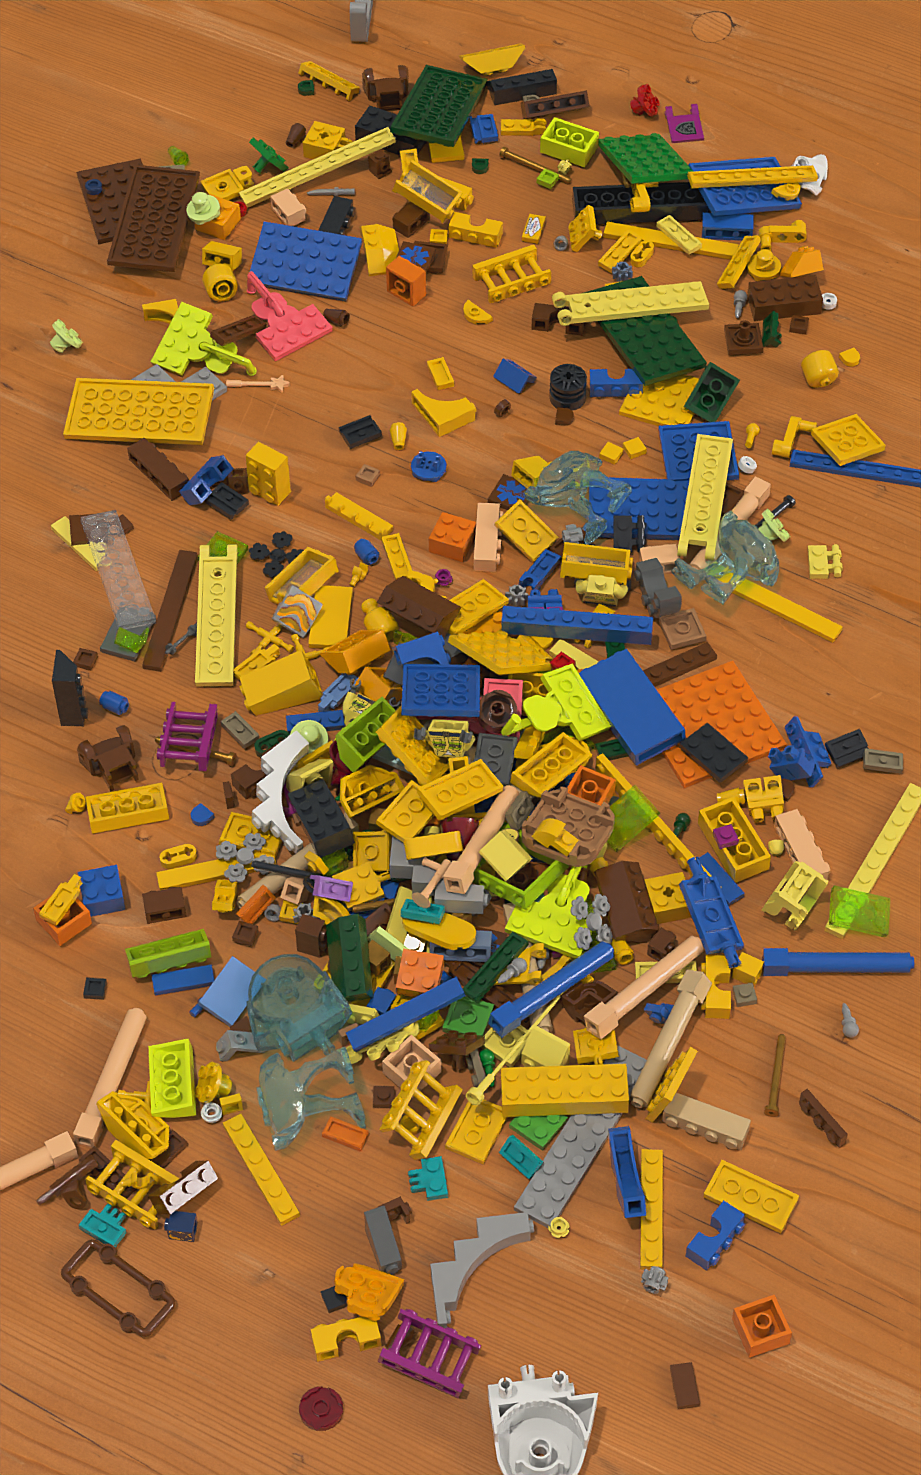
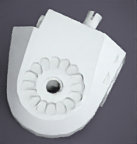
M526 1365L520 1367L522 1381L512 1382L510 1378L506 1377L505 1382L504 1378H501L498 1384L488 1385V1400L497 1462L503 1475L579 1474L592 1431L598 1393L575 1396L574 1385L569 1383L568 1375L563 1371H559V1375L555 1371L552 1377L535 1379L533 1365H528L529 1374H527ZM541 1453L545 1456L540 1457L536 1456V1454Z

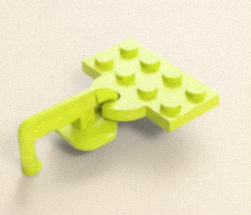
M181 302L151 360L153 365L158 364L161 368L183 376L190 361L200 362L204 360L207 368L218 374L227 372L232 362L246 367V372L249 376H254L257 372L249 359L237 355L238 349L235 343L232 342L221 346L210 337V333L206 329L213 317L211 313Z
M570 664L545 673L540 677L549 693L545 698L540 695H534L525 699L522 706L528 717L521 720L517 714H512L509 721L502 728L501 734L508 736L531 726H534L541 732L551 730L557 725L570 726L578 741L609 730L611 725L574 665Z
M587 865L572 866L568 875L561 874L548 887V895L544 896L539 903L534 901L527 909L516 905L507 922L505 932L508 934L514 932L535 944L544 943L545 948L574 959L581 956L584 950L577 947L574 934L578 932L579 927H588L586 920H577L570 910L572 900L582 896L585 902L589 895L590 889L588 884L577 879L581 868L587 869Z

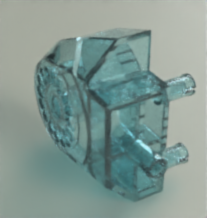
M283 954L270 958L257 969L251 978L248 990L249 1001L246 1002L253 1040L258 1052L280 1048L285 1058L289 1056L294 1062L317 1046L321 1048L324 1055L330 1054L328 1048L331 1053L335 1050V1046L330 1041V1038L338 1034V1030L342 1029L352 1015L350 1005L326 971L322 972L309 958L297 954Z

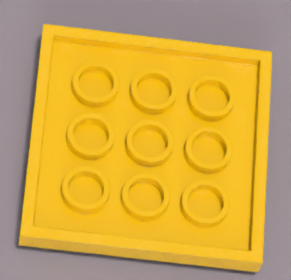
M683 374L647 386L643 385V394L641 391H639V394H632L631 396L627 394L619 410V415L655 426L691 424L695 414L684 408V405L699 378Z
M505 631L472 632L471 634L458 633V635H450L448 643L498 675L551 671V664L546 660L545 656L533 652L534 650L530 647L521 645V641L509 637Z
M401 705L381 725L376 733L380 741L386 743L391 749L392 754L402 761L405 769L417 778L418 783L423 786L441 778L449 768V763L447 762V757L437 756L426 740H416L413 738L414 728L421 730L424 726L415 716L401 715Z

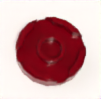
M317 1386L309 1389L302 1396L299 1404V1415L302 1422L308 1428L315 1431H326L340 1422L343 1415V1402L340 1395L334 1389Z

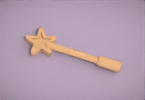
M283 375L278 379L271 378V382L226 380L227 387L270 386L271 390L278 389L281 393H283V387L290 386L288 381H284Z

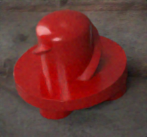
M649 84L639 86L637 89L638 97H633L630 101L632 111L639 115L646 112L651 117L657 115V106L660 105L658 98L654 97Z

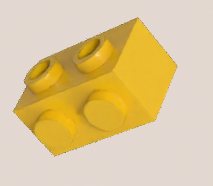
M211 241L202 248V264L211 266L222 263L234 271L242 264V248Z

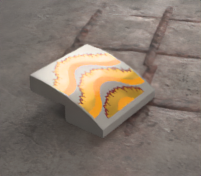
M291 585L283 601L278 604L272 620L294 634H298L299 637L304 638L323 604Z

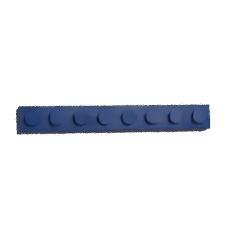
M503 606L501 625L502 631L513 635L651 645L653 617Z

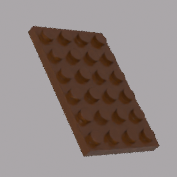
M141 158L76 172L98 245L113 241L134 165H143ZM91 179L99 180L102 183L101 193L89 195L85 189L86 182Z

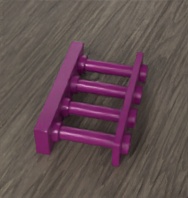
M171 702L170 708H167L166 711L167 722L164 721L163 723L164 735L160 736L161 748L157 749V760H160V767H165L166 758L194 760L199 765V771H207L218 720L217 704H209L208 711L197 713L176 711V702ZM175 719L204 721L205 725L192 726L174 723ZM172 732L201 734L202 738H173ZM169 745L198 747L200 749L196 753L168 751Z
M400 1309L397 1319L403 1322L391 1348H388V1350L382 1349L378 1362L459 1398L464 1384L459 1379L471 1352L478 1355L481 1345L472 1337L466 1336L465 1338L458 1335V1332L450 1327L443 1328L439 1326L433 1319H423L417 1316L418 1314L413 1310ZM410 1325L423 1331L412 1356L407 1359L400 1356L399 1350ZM432 1334L443 1339L431 1367L427 1368L420 1365L419 1360ZM452 1343L463 1348L452 1375L446 1377L440 1374L439 1369Z

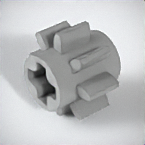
M576 524L565 526L566 530L562 531L563 542L579 544V541H583V533L580 527L576 528Z
M517 584L512 587L509 586V592H505V596L509 599L508 605L511 604L513 607L525 606V600H528L526 587L523 588Z
M300 903L297 909H293L295 915L293 916L294 923L299 922L302 914L315 917L313 916L311 903Z
M652 1266L650 1271L645 1269L641 1277V1283H644L643 1288L653 1294L659 1293L660 1289L665 1291L669 1279L665 1276L666 1272L657 1266Z

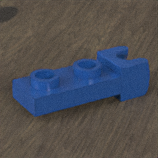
M545 549L529 570L525 571L520 577L519 585L523 588L531 586L532 590H540L541 585L561 562V556Z

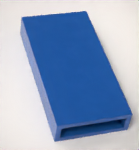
M627 649L618 651L613 656L600 660L597 664L585 668L579 673L610 723V730L635 765L658 755L686 739L684 727Z

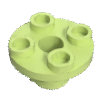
M197 192L192 196V200L187 206V215L197 225H202L219 217V201L214 196L207 195L204 192Z
M60 319L52 324L56 335L50 341V345L54 350L62 353L71 345L76 348L81 346L83 342L78 338V333L72 328L68 330Z
M769 509L762 513L765 521L756 530V535L761 542L767 544L778 537L785 542L791 537L785 529H781L784 527L778 518L773 519L775 516Z
M313 720L299 722L290 733L291 735L297 730L309 742L307 754L328 742L326 729L320 723Z

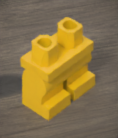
M781 775L763 777L764 790H762L761 778L743 780L749 816H752L754 823L763 822L765 813H771L772 820L774 821L776 815L783 814L784 800Z

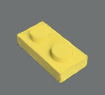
M342 1003L339 1007L343 1019L350 1024L356 1022L364 1024L380 1016L375 1008Z

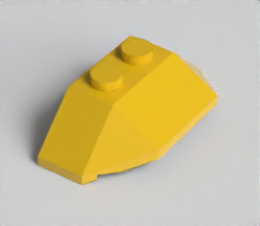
M519 43L459 55V57L477 72L483 73V75H490L492 71L506 72L508 68H512L524 51L525 45Z
M379 224L359 226L369 276L386 275V267L396 259L399 252L395 229Z
M368 765L340 779V802L348 818H352L400 794L404 786L397 773Z
M112 1091L97 1101L96 1105L108 1131L122 1144L147 1159H153L168 1149L169 1126L160 1117L152 1116L151 1108L142 1099L120 1095Z

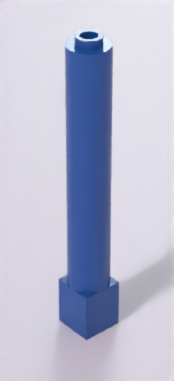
M601 941L512 1003L508 1001L491 1012L488 1024L503 1038L519 1027L521 1021L613 959V947L609 943Z
M764 948L762 961H764L763 976H787L788 972L910 973V969H914V957L910 956L909 952H788V948Z

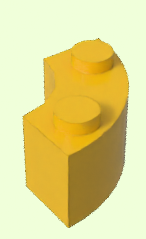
M315 896L313 916L325 920L326 925L338 917L350 915L348 910L337 900Z

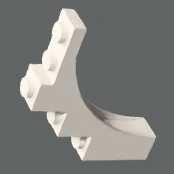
M297 730L261 757V769L268 776L257 783L256 795L263 803L252 811L251 820L253 825L264 833L270 829L272 834L277 838L280 837L285 847L295 854L303 849V841L290 829L286 821L281 794L287 775L295 764L309 751V742Z

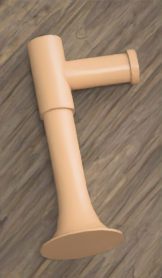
M424 857L422 865L432 868L436 872L421 893L412 894V899L418 906L422 908L430 907L429 896L443 878L451 864L450 860L445 859L442 864H439Z

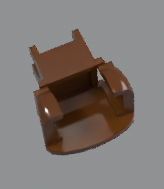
M398 65L400 78L374 80L372 68H367L363 71V90L368 100H376L377 108L382 110L402 108V99L407 97L409 86V72L405 65Z
M125 725L116 728L120 737L110 738L91 746L88 740H85L77 748L79 762L91 775L98 776L101 774L110 792L114 791L113 784L132 776L135 781L139 780L138 773L135 770L137 766L134 761L135 750L129 728Z

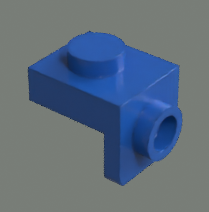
M647 1003L644 1011L653 1022L665 1024L674 1005Z

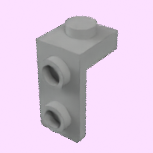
M227 1030L216 1043V1050L220 1061H228L236 1051L265 1053L267 1051L262 1033Z

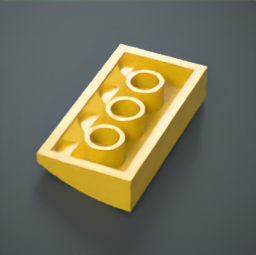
M563 732L513 771L510 783L524 792L527 791L530 795L541 798L545 790L549 792L591 758L592 754Z
M162 783L86 796L92 834L169 819Z

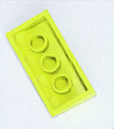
M189 1038L148 1046L152 1116L176 1118L196 1115L193 1048Z

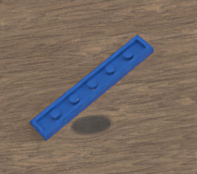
M454 977L346 1032V1035L353 1050L357 1052L466 995L457 977Z

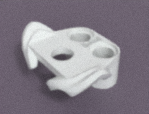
M822 154L816 155L813 158L798 156L792 166L813 165L818 175L816 182H798L800 188L809 190L817 196L822 191V187H820L822 179L826 180L827 158Z

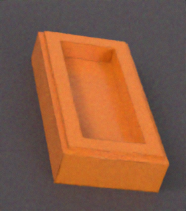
M262 885L236 915L243 922L253 924L276 897L266 886Z
M331 1116L322 1132V1137L357 1151H361L369 1135L368 1130Z

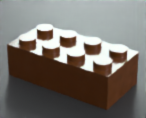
M816 275L749 282L747 298L754 321H763L772 311L779 314L778 319L790 318L792 315H818L822 312L823 297Z

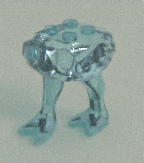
M568 451L546 466L540 473L537 486H530L524 495L532 504L549 507L568 506L582 515L588 521L582 528L586 532L584 544L590 545L606 530L608 523L606 519L593 512L591 502L584 497L587 493V488L602 487L610 490L607 497L611 498L608 511L614 513L632 493V488L626 482L613 480L599 471L602 460L598 457L580 451Z
M731 510L724 514L719 525L718 543L722 555L714 563L700 570L691 567L685 561L677 558L675 560L677 567L671 570V573L690 589H693L705 580L707 584H703L700 587L702 591L722 605L729 599L732 591L745 579L760 581L764 585L772 587L776 583L779 574V559L771 540L765 537L749 521L737 520V515ZM733 573L728 583H723L716 579L721 578L725 574Z
M345 1046L319 1060L305 1062L299 1069L291 1072L285 1069L284 1061L278 1053L270 1056L260 1066L259 1087H256L257 1099L263 1111L262 1116L265 1127L269 1126L271 1133L274 1134L271 1138L275 1151L285 1149L295 1140L302 1130L306 1116L323 1111L343 1110L351 1116L360 1128H366L364 1121L366 1118L357 1092L341 1098H330L321 1094L305 1095L313 1078L331 1067L337 1069L349 1084L354 1083V1071Z

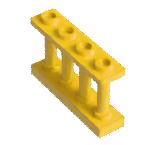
M533 244L472 265V277L475 281L484 280L489 288L488 301L491 304L550 284L551 270L542 271L536 262L537 248ZM530 264L536 274L526 276L520 266ZM514 269L520 279L511 282L505 271ZM499 274L504 284L496 287L490 276Z
M427 1060L415 1062L411 1066L408 1078L401 1084V1090L392 1101V1107L389 1113L382 1119L383 1124L380 1127L382 1132L395 1130L411 1143L412 1150L409 1156L414 1160L427 1158L463 1090L458 1085L449 1087L441 1085L426 1072L430 1064ZM421 1079L439 1093L440 1098L436 1104L417 1089ZM412 1096L430 1110V1116L427 1121L408 1106ZM403 1113L421 1127V1133L418 1138L398 1122Z
M115 1140L111 1145L113 1159L96 1180L87 1176L85 1179L87 1189L93 1195L103 1197L108 1204L121 1208L122 1212L127 1216H134L139 1219L143 1226L156 1230L158 1221L155 1217L157 1211L152 1205L147 1212L140 1208L138 1204L154 1184L158 1183L162 1186L163 1184L173 1183L179 1178ZM123 1162L129 1165L130 1169L122 1180L131 1178V1174L137 1171V1174L142 1173L145 1176L150 1173L151 1185L147 1188L139 1189L131 1201L121 1196V1193L127 1187H122L121 1181L114 1190L103 1185L116 1167Z

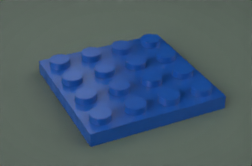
M729 421L659 426L658 432L666 479L690 481L697 434L732 439ZM733 443L727 480H739Z
M403 664L401 715L479 717L480 665Z

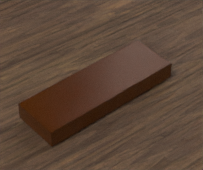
M94 1146L79 1159V1163L86 1159L87 1156L92 1155L99 1165L90 1173L97 1179L110 1163V1160ZM116 1167L103 1185L114 1190L125 1174ZM127 1186L121 1193V1196L127 1198L137 1188Z

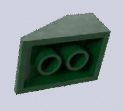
M709 362L687 399L684 408L707 422H716L740 379Z

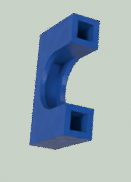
M438 632L392 647L398 666L416 659H427L434 664H451L450 656L448 653H445L443 647L445 646L444 639Z

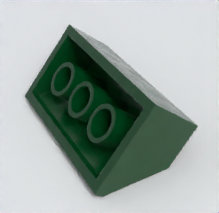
M359 914L338 917L326 925L334 1005L374 998L366 920Z

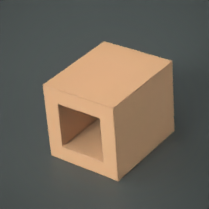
M294 876L287 878L280 898L297 905L307 901L309 891L303 885V878Z

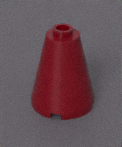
M452 817V821L447 822V818L440 820L441 833L460 831L463 850L479 826V820L474 821V818ZM462 852L446 854L447 859L451 862L457 861Z

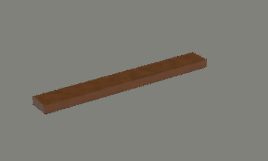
M179 550L142 664L143 669L162 670L166 658L165 646L171 642L198 557L197 552Z

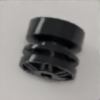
M562 364L551 372L549 399L555 408H568L573 411L579 409L585 403L587 375L581 367L575 364Z

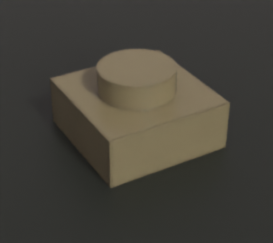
M753 983L733 986L732 991L737 1007L757 1004Z

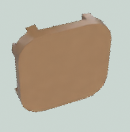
M560 786V790H552L550 792L545 790L541 795V801L528 820L523 821L522 842L528 849L575 867L585 866L597 857L612 834L615 816L609 804L603 802L600 806L568 794V788ZM552 818L562 821L566 824L564 829L578 839V842L567 857L550 845L546 848L531 837L543 820Z

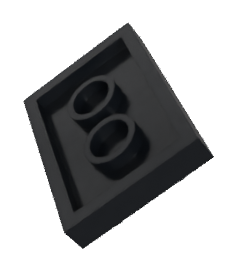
M709 723L704 724L682 741L679 747L719 783L748 762V757Z

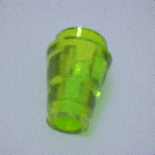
M171 146L168 149V154L175 165H187L189 157L186 152L175 146Z

